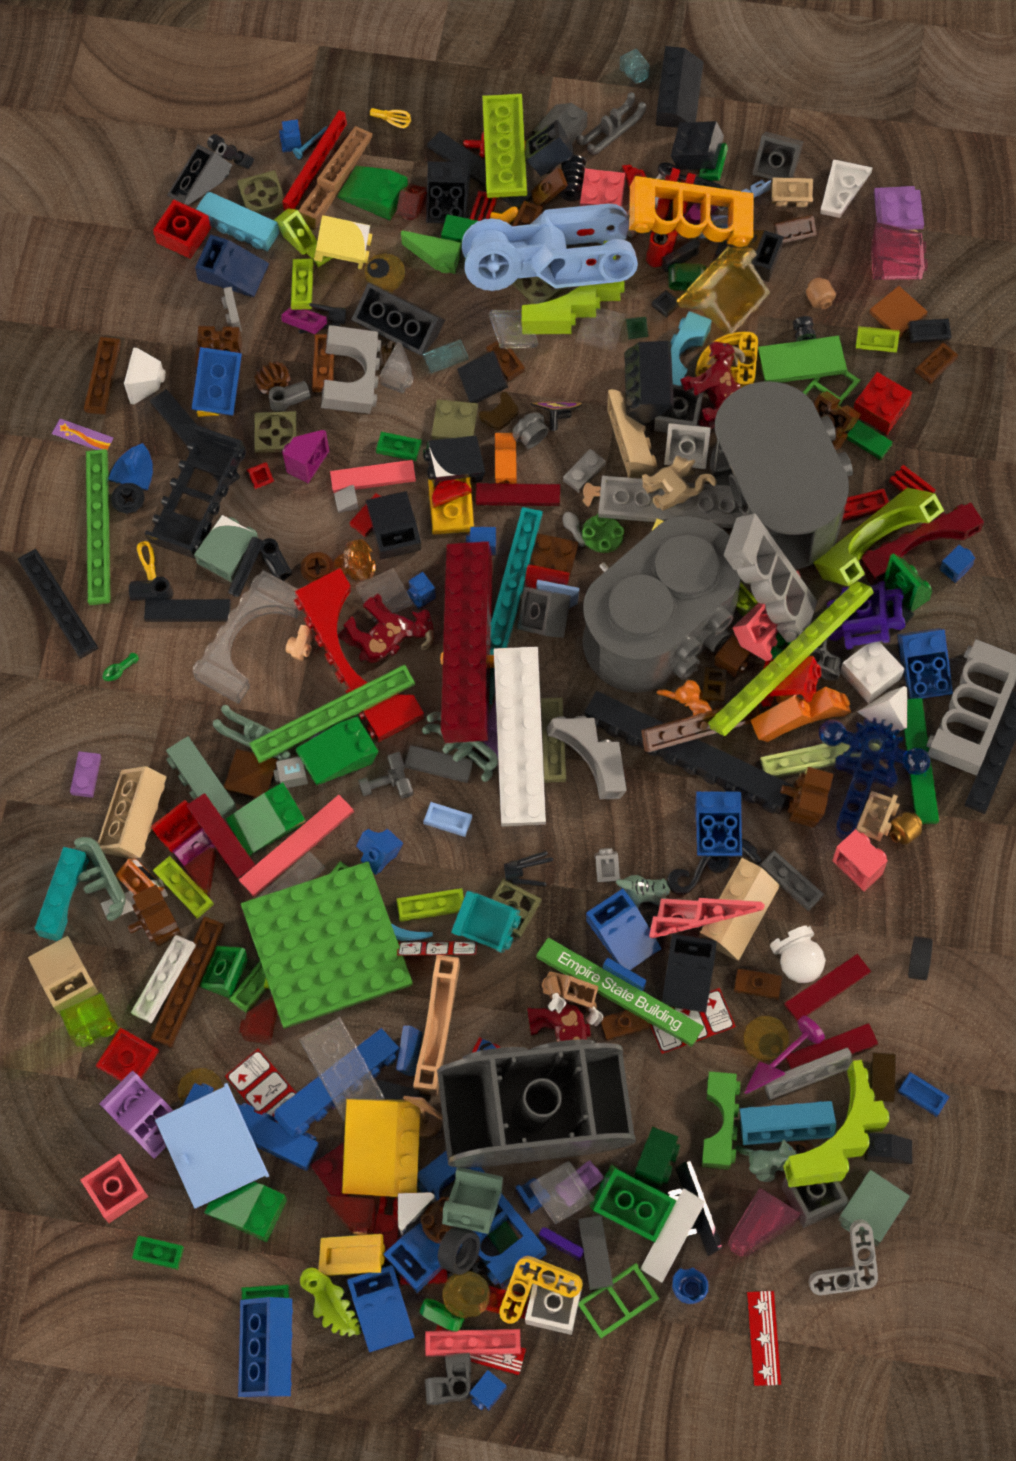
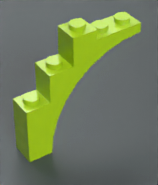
M624 281L579 286L557 299L539 304L522 305V334H571V325H576V318L596 317V309H600V301H620V293H624Z
M862 1060L853 1061L847 1070L850 1085V1103L842 1127L821 1146L805 1153L789 1156L783 1165L789 1187L842 1181L849 1171L847 1158L863 1156L869 1147V1136L867 1133L882 1132L888 1124L889 1112L885 1109L883 1101L874 1102V1092L869 1087L868 1071L864 1068Z

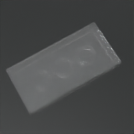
M340 1017L299 1039L343 1121L346 1118V1099L382 1100L385 1098Z

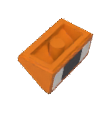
M135 858L128 859L115 875L134 895L157 884L160 892L164 889V886Z

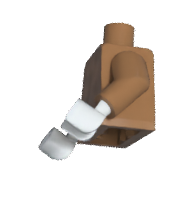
M555 972L548 973L542 982L543 993L549 995L552 999L548 1008L551 1011L556 1009L560 1013L566 1001L585 1006L586 1011L591 1012L586 1018L587 1022L597 1027L603 1020V1015L596 1010L597 1005L595 1003L599 986L569 975Z

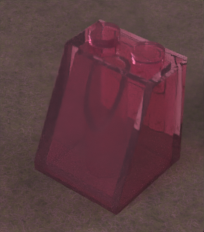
M875 223L871 242L873 280L922 279L923 273L927 271L928 267L927 259H924L926 241L922 240V233L883 223Z
M759 1188L730 1236L728 1245L731 1246L730 1250L741 1257L743 1254L747 1257L792 1228L796 1224L800 1213Z

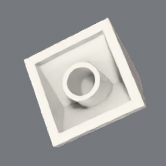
M669 423L664 465H672L675 457L680 456L689 461L694 459L695 463L692 468L706 469L710 428Z
M398 1193V1227L401 1236H404L421 1222V1217L425 1210L436 1201L432 1193Z

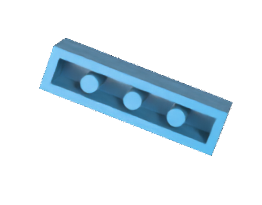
M832 1101L740 1109L739 1124L743 1145L782 1142V1140L787 1142L832 1138L836 1133V1120Z

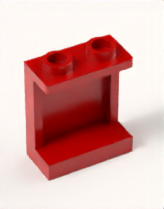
M814 656L807 657L761 701L762 706H771L774 696L803 695L806 702H811L813 694L816 693L818 679L821 677V667L817 664ZM774 659L765 661L763 670H764Z

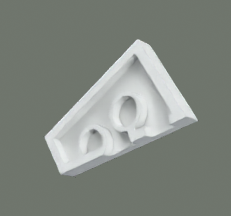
M833 160L820 214L840 218L872 173V167Z

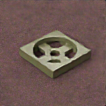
M275 170L237 180L245 208L260 214L283 207L284 195ZM271 180L275 183V186L266 188L262 182ZM254 184L255 192L245 195L246 187ZM263 191L266 193V195L264 197H259L258 193ZM278 194L276 200L269 204L270 196ZM257 201L261 203V206H255L249 202Z
M538 276L527 277L532 282V285L526 290L522 284L525 278H518L513 283L532 304L550 301L567 288H556L553 291L548 286V283ZM538 281H542L544 285L542 287H538L536 283ZM536 292H542L545 296L537 297L533 295Z
M296 411L255 413V453L282 452L284 446L290 443L293 437L297 436ZM287 419L292 424V428H282L280 420ZM264 420H272V426L269 429H260V424ZM279 430L280 434L273 436L272 431ZM283 437H291L287 443L280 446V440ZM260 438H269L272 441V446L264 444Z
M502 879L491 898L506 905L513 904L516 909L521 910L519 916L524 921L517 929L514 928L512 935L518 938L522 937L542 902L541 898ZM505 892H515L513 897L508 900L499 896ZM523 896L530 903L531 909L529 912L520 907L519 903Z

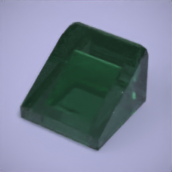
M646 316L625 319L628 340L649 337Z

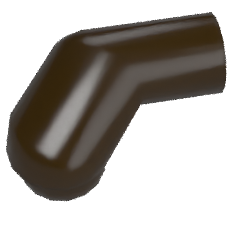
M388 341L377 352V357L380 358V370H387L389 368L388 359L397 349V344L394 341Z

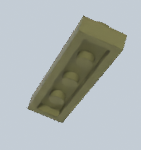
M541 698L544 783L566 782L565 743L557 738L548 736L547 726L552 719L563 716L562 698Z

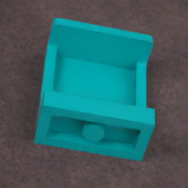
M467 891L451 933L464 936L502 953L511 947L513 942L511 934L513 929H517L520 924L521 916H519L521 910L474 891Z

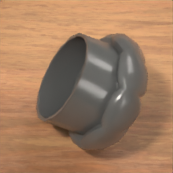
M537 412L525 415L513 428L514 440L517 442L521 441L527 449L538 445L546 437L549 430L544 424V416Z

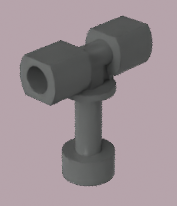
M400 752L387 756L391 770H387L388 775L368 781L367 777L358 780L363 797L372 794L371 789L390 783L392 787L397 786L401 799L414 795L409 778L405 777L403 771L405 767Z

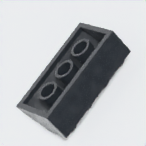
M665 46L656 112V126L678 128L680 122H696L703 61L686 48Z
M368 282L351 320L372 331L378 332V334L422 356L437 339L446 319L377 284Z
M669 341L638 342L624 352L626 415L643 426L674 406L671 342Z

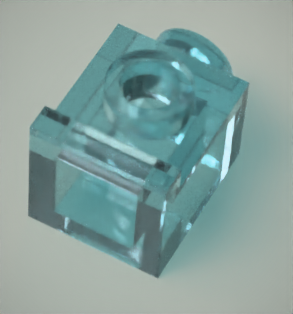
M637 48L620 57L619 69L621 72L624 71L626 76L631 78L635 84L643 82L649 77V64Z

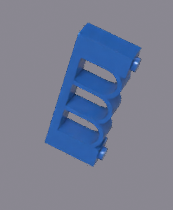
M447 1151L417 1174L418 1189L421 1193H432L436 1201L441 1198L442 1191L456 1179L457 1167L448 1165ZM481 1167L465 1168L485 1173ZM501 1193L497 1206L501 1213L493 1218L489 1234L508 1220L522 1238L498 1256H487L480 1249L478 1258L487 1266L489 1273L486 1275L493 1285L499 1284L503 1289L510 1283L513 1271L520 1258L531 1256L540 1260L547 1252L543 1244ZM473 1231L479 1236L481 1246L482 1241L488 1234ZM526 1262L525 1265H521L524 1267L523 1272L530 1268V1263Z

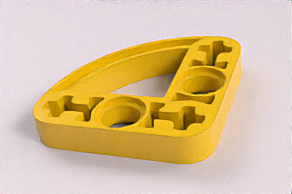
M736 332L716 339L715 341L728 343L732 346L739 344V349L742 350L744 356L750 357L753 360L751 364H744L738 359L737 367H731V373L741 388L753 384L756 372L758 337L752 332ZM747 340H751L750 350H746ZM709 345L699 357L695 377L700 376L702 372H705L711 366L708 365L712 358L709 357L711 353ZM744 371H748L747 381H743Z

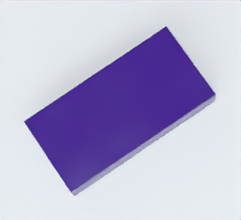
M542 1227L539 1239L578 1261L581 1260L584 1254L583 1248Z

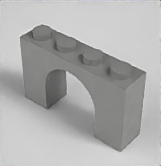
M329 325L325 353L354 358L362 365L365 375L358 381L350 383L325 380L322 389L321 408L370 414L372 406L376 407L377 394H374V388L377 389L378 376H375V370H379L380 358H376V354L381 348L378 332Z

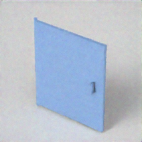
M227 1083L224 1084L225 1087L155 1119L194 1208L202 1206L263 1176L269 1177Z

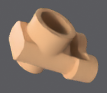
M301 625L297 638L291 637L286 645V653L291 654L294 659L303 661L304 657H309L312 650L310 643L316 634L309 627Z

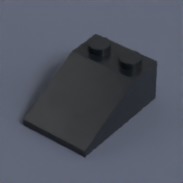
M198 144L167 196L185 205H189L222 183L229 175L232 164L215 152Z

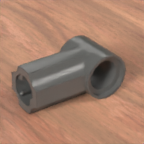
M305 381L284 388L277 386L269 391L270 408L274 412H284L288 406L311 398Z

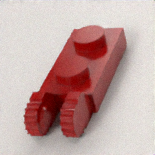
M386 1196L380 1197L379 1214L376 1217L374 1234L383 1235L385 1252L398 1241L397 1197H395L393 1202V1215H385L387 1199ZM384 1257V1263L389 1264V1262Z

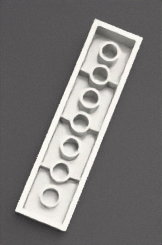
M538 647L494 649L501 826L546 825Z

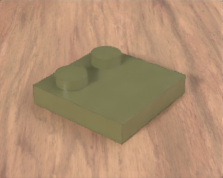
M437 399L432 440L474 436L478 403Z

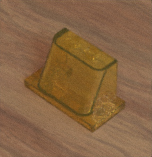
M727 247L676 302L680 308L701 310L723 333L733 334L739 326L745 323L747 317L758 309L761 302L770 292L751 263L752 259L757 255L754 249Z

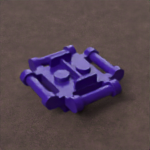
M885 581L869 585L874 593L828 638L832 641H837L844 637L846 649H853L857 645L881 641L883 643L890 642L889 629L901 630L905 628V619L902 615L903 591L901 589L887 590ZM849 587L842 588V593H841V595H842ZM835 600L829 601V602L827 603V608H828L832 603H834ZM892 600L894 617L888 618L887 601ZM881 630V633L852 638V635Z

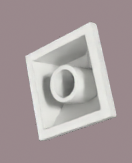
M133 348L124 382L130 404H136L159 390L166 374L162 368L161 361L138 348Z

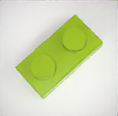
M858 326L856 348L897 352L900 331Z

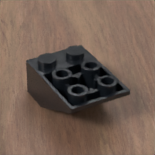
M428 162L426 223H445L447 215L467 218L471 165L468 162Z
M753 230V238L747 247H736L735 245L727 244V240L722 241L718 245L711 264L769 282L782 251L784 236L765 230Z
M407 491L366 500L380 560L421 551V539Z
M672 934L662 1003L672 1008L707 1012L717 946L716 940Z

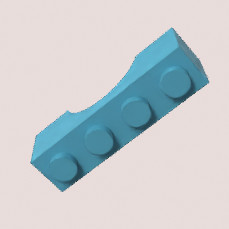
M690 311L686 318L682 317L678 327L680 330L678 334L673 335L671 340L673 385L682 386L680 379L687 377L688 369L684 367L679 357L685 350L691 347H703L711 330V319Z

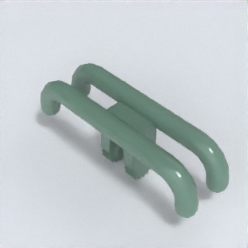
M228 705L221 707L222 713L228 719L244 726L245 735L224 726L219 719L213 721V726L219 733L250 747V742L273 731L233 712ZM285 751L272 758L282 761L290 759L291 755L288 751Z
M433 712L427 716V721L430 724L423 726V734L436 732L442 736L441 725L432 723L436 720L441 721V712ZM482 741L445 744L443 752L449 753L457 748L458 751L454 754L453 760L458 762L467 756L484 770V773L481 775L482 781L487 782L493 775V769L498 764V757L490 747ZM473 746L486 755L490 761L487 762L472 750Z
M89 837L77 838L74 841L76 847L73 849L85 852L95 867L78 875L79 882H85L100 877V879L86 885L83 889L85 893L89 894L106 888L114 903L109 906L110 913L106 917L108 921H114L123 913L126 901L124 891L99 844Z

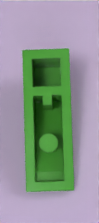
M401 231L403 246L435 270H439L442 273L455 274L461 256L460 242Z

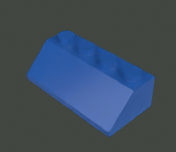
M266 1297L240 1300L238 1397L291 1396L292 1298Z

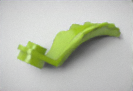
M316 1268L304 1270L300 1277V1284L303 1289L313 1294L315 1298L314 1317L319 1318L323 1316L322 1326L325 1328L333 1323L332 1333H336L340 1329L341 1336H344L347 1332L349 1337L360 1335L361 1325L357 1324L359 1320L358 1318H352L355 1316V1312L346 1310L350 1306V1302L341 1299L344 1294L343 1288L333 1285L331 1279Z

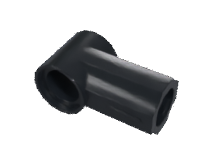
M272 538L264 539L260 549L262 560L266 563L276 582L288 579L292 575V571L279 549L278 542ZM267 549H274V550H275L273 553H266V552H265V550H267Z
M162 576L148 581H132L129 584V597L131 601L172 599L174 594L168 579ZM166 587L165 590L159 592V589Z

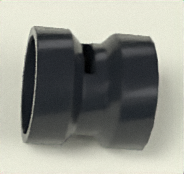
M801 316L793 321V328L796 331V342L816 339V332L812 328L814 326L812 317Z

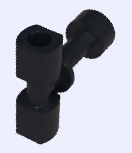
M218 134L211 135L207 140V146L215 151L216 154L228 161L233 159L235 164L245 169H250L254 162L252 156L242 151L237 152V148L234 145L226 144L224 139Z

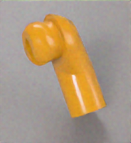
M511 207L502 214L492 212L490 219H500L511 224L514 222L519 209Z

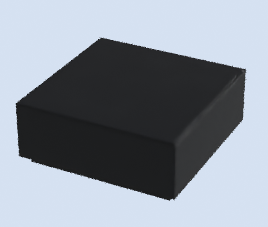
M665 290L652 302V307L667 318L680 306L681 302Z

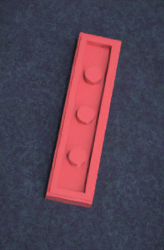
M413 460L330 471L333 493L350 485H354L355 490L416 482Z
M520 1329L425 1331L426 1356H445L459 1353H470V1355L521 1354Z

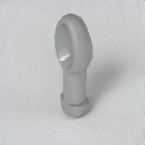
M565 512L563 515L565 528L573 533L576 541L579 542L578 546L584 547L586 544L579 529L578 517L571 512Z

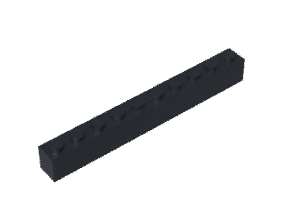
M597 690L584 712V716L587 718L595 719L596 728L600 727L606 730V733L610 736H618L625 739L629 745L639 746L643 749L644 744L641 730L665 724ZM698 739L646 752L649 755H658L664 758L665 762L670 765H678L684 768L691 775L697 774L703 777L707 783L723 787L726 792H741V796L745 801L751 804L757 803L763 806L765 811L772 814L777 813L780 815L789 798V795L780 793L782 785L793 787L792 784Z

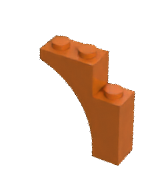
M824 687L813 694L811 702H806L805 699L793 696L751 719V723L758 739L769 742L800 726L826 718L848 715L851 713L849 708L850 701L845 694Z

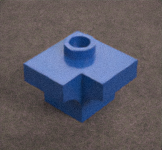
M367 829L362 833L356 847L364 853L360 861L362 863L369 862L372 872L377 875L391 860L397 857L403 842L389 829L380 833Z

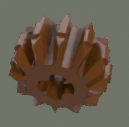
M278 361L274 363L269 362L266 366L262 365L263 368L257 370V374L254 376L258 389L262 394L266 393L267 395H269V391L274 387H287L288 382L291 380L286 366Z

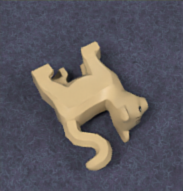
M676 456L671 466L662 468L651 477L647 474L643 475L642 481L643 488L647 494L661 488L663 489L665 494L654 496L653 503L657 509L661 508L664 511L676 504L684 503L692 496L698 495L702 492L705 481L715 486L717 484L716 478L711 474L700 475L696 479L695 487L690 488L682 477L694 475L692 466L695 460L689 461L686 458Z

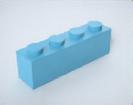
M209 191L196 208V210L208 215L210 225L219 232L230 234L239 241L250 243L256 249H263L268 252L279 235L278 223Z

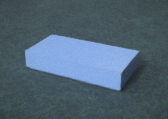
M430 802L423 822L425 825L465 837L472 820V814Z

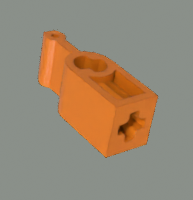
M495 433L496 483L517 484L516 440L513 438V433Z

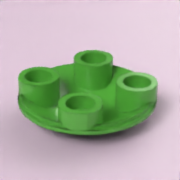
M597 514L584 523L582 538L590 549L599 553H609L615 551L622 544L624 528L615 519L600 518Z

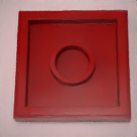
M120 1027L96 1064V1067L119 1081H122L131 1071H134L142 1079L159 1053V1049Z

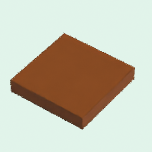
M898 286L874 305L869 313L886 329L899 330L900 338L908 331L907 323L909 321L922 320L927 316L928 311Z

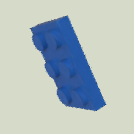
M200 347L192 410L234 415L242 353Z

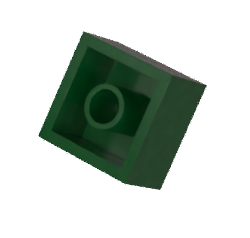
M652 1126L636 1167L635 1177L658 1189H661L663 1183L667 1184L673 1167L670 1166V1163L676 1162L681 1145L677 1144L679 1136Z

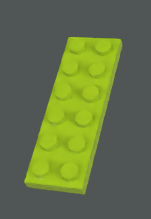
M522 94L482 96L487 198L527 196Z

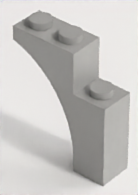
M560 716L552 719L547 726L548 736L565 742L583 757L594 775L599 799H620L627 790L619 742H611V740L598 742L594 718L578 716L573 719H566V717Z

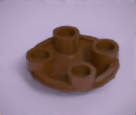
M441 1197L429 1205L421 1217L424 1233L428 1239L439 1244L445 1234L454 1227L442 1224L443 1207L445 1201L449 1200L448 1197Z

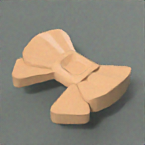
M589 482L585 484L583 502L587 507H590L594 496L600 497V486H593Z

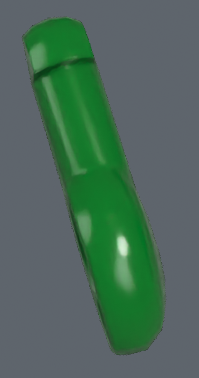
M130 653L119 664L108 666L103 672V680L114 681L121 677L125 669L138 662V655Z

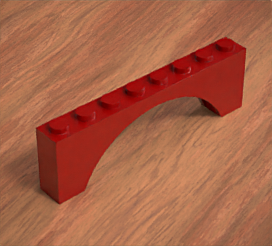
M341 568L296 590V599L293 601L299 611L303 610L306 615L304 617L306 625L309 629H314L316 633L314 638L318 646H323L326 650L325 658L330 666H335L337 670L335 675L340 684L344 682L347 690H345L347 694L368 682L363 680L352 669L345 659L337 635L339 614L345 600L351 593V585ZM396 694L359 713L358 716L361 720L365 719L368 727H366L368 734L372 739L376 738L379 743L424 719V712L414 695Z

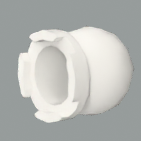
M802 926L788 932L790 937L781 942L777 938L770 944L775 955L781 954L780 964L782 971L789 979L797 983H809L820 977L826 960L820 946L811 941V938L814 936L811 926Z

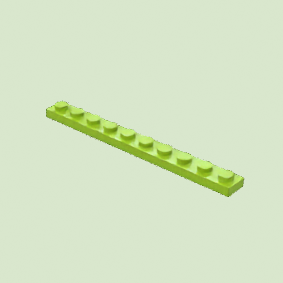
M859 581L854 582L708 722L710 728L726 736L874 593L872 588Z

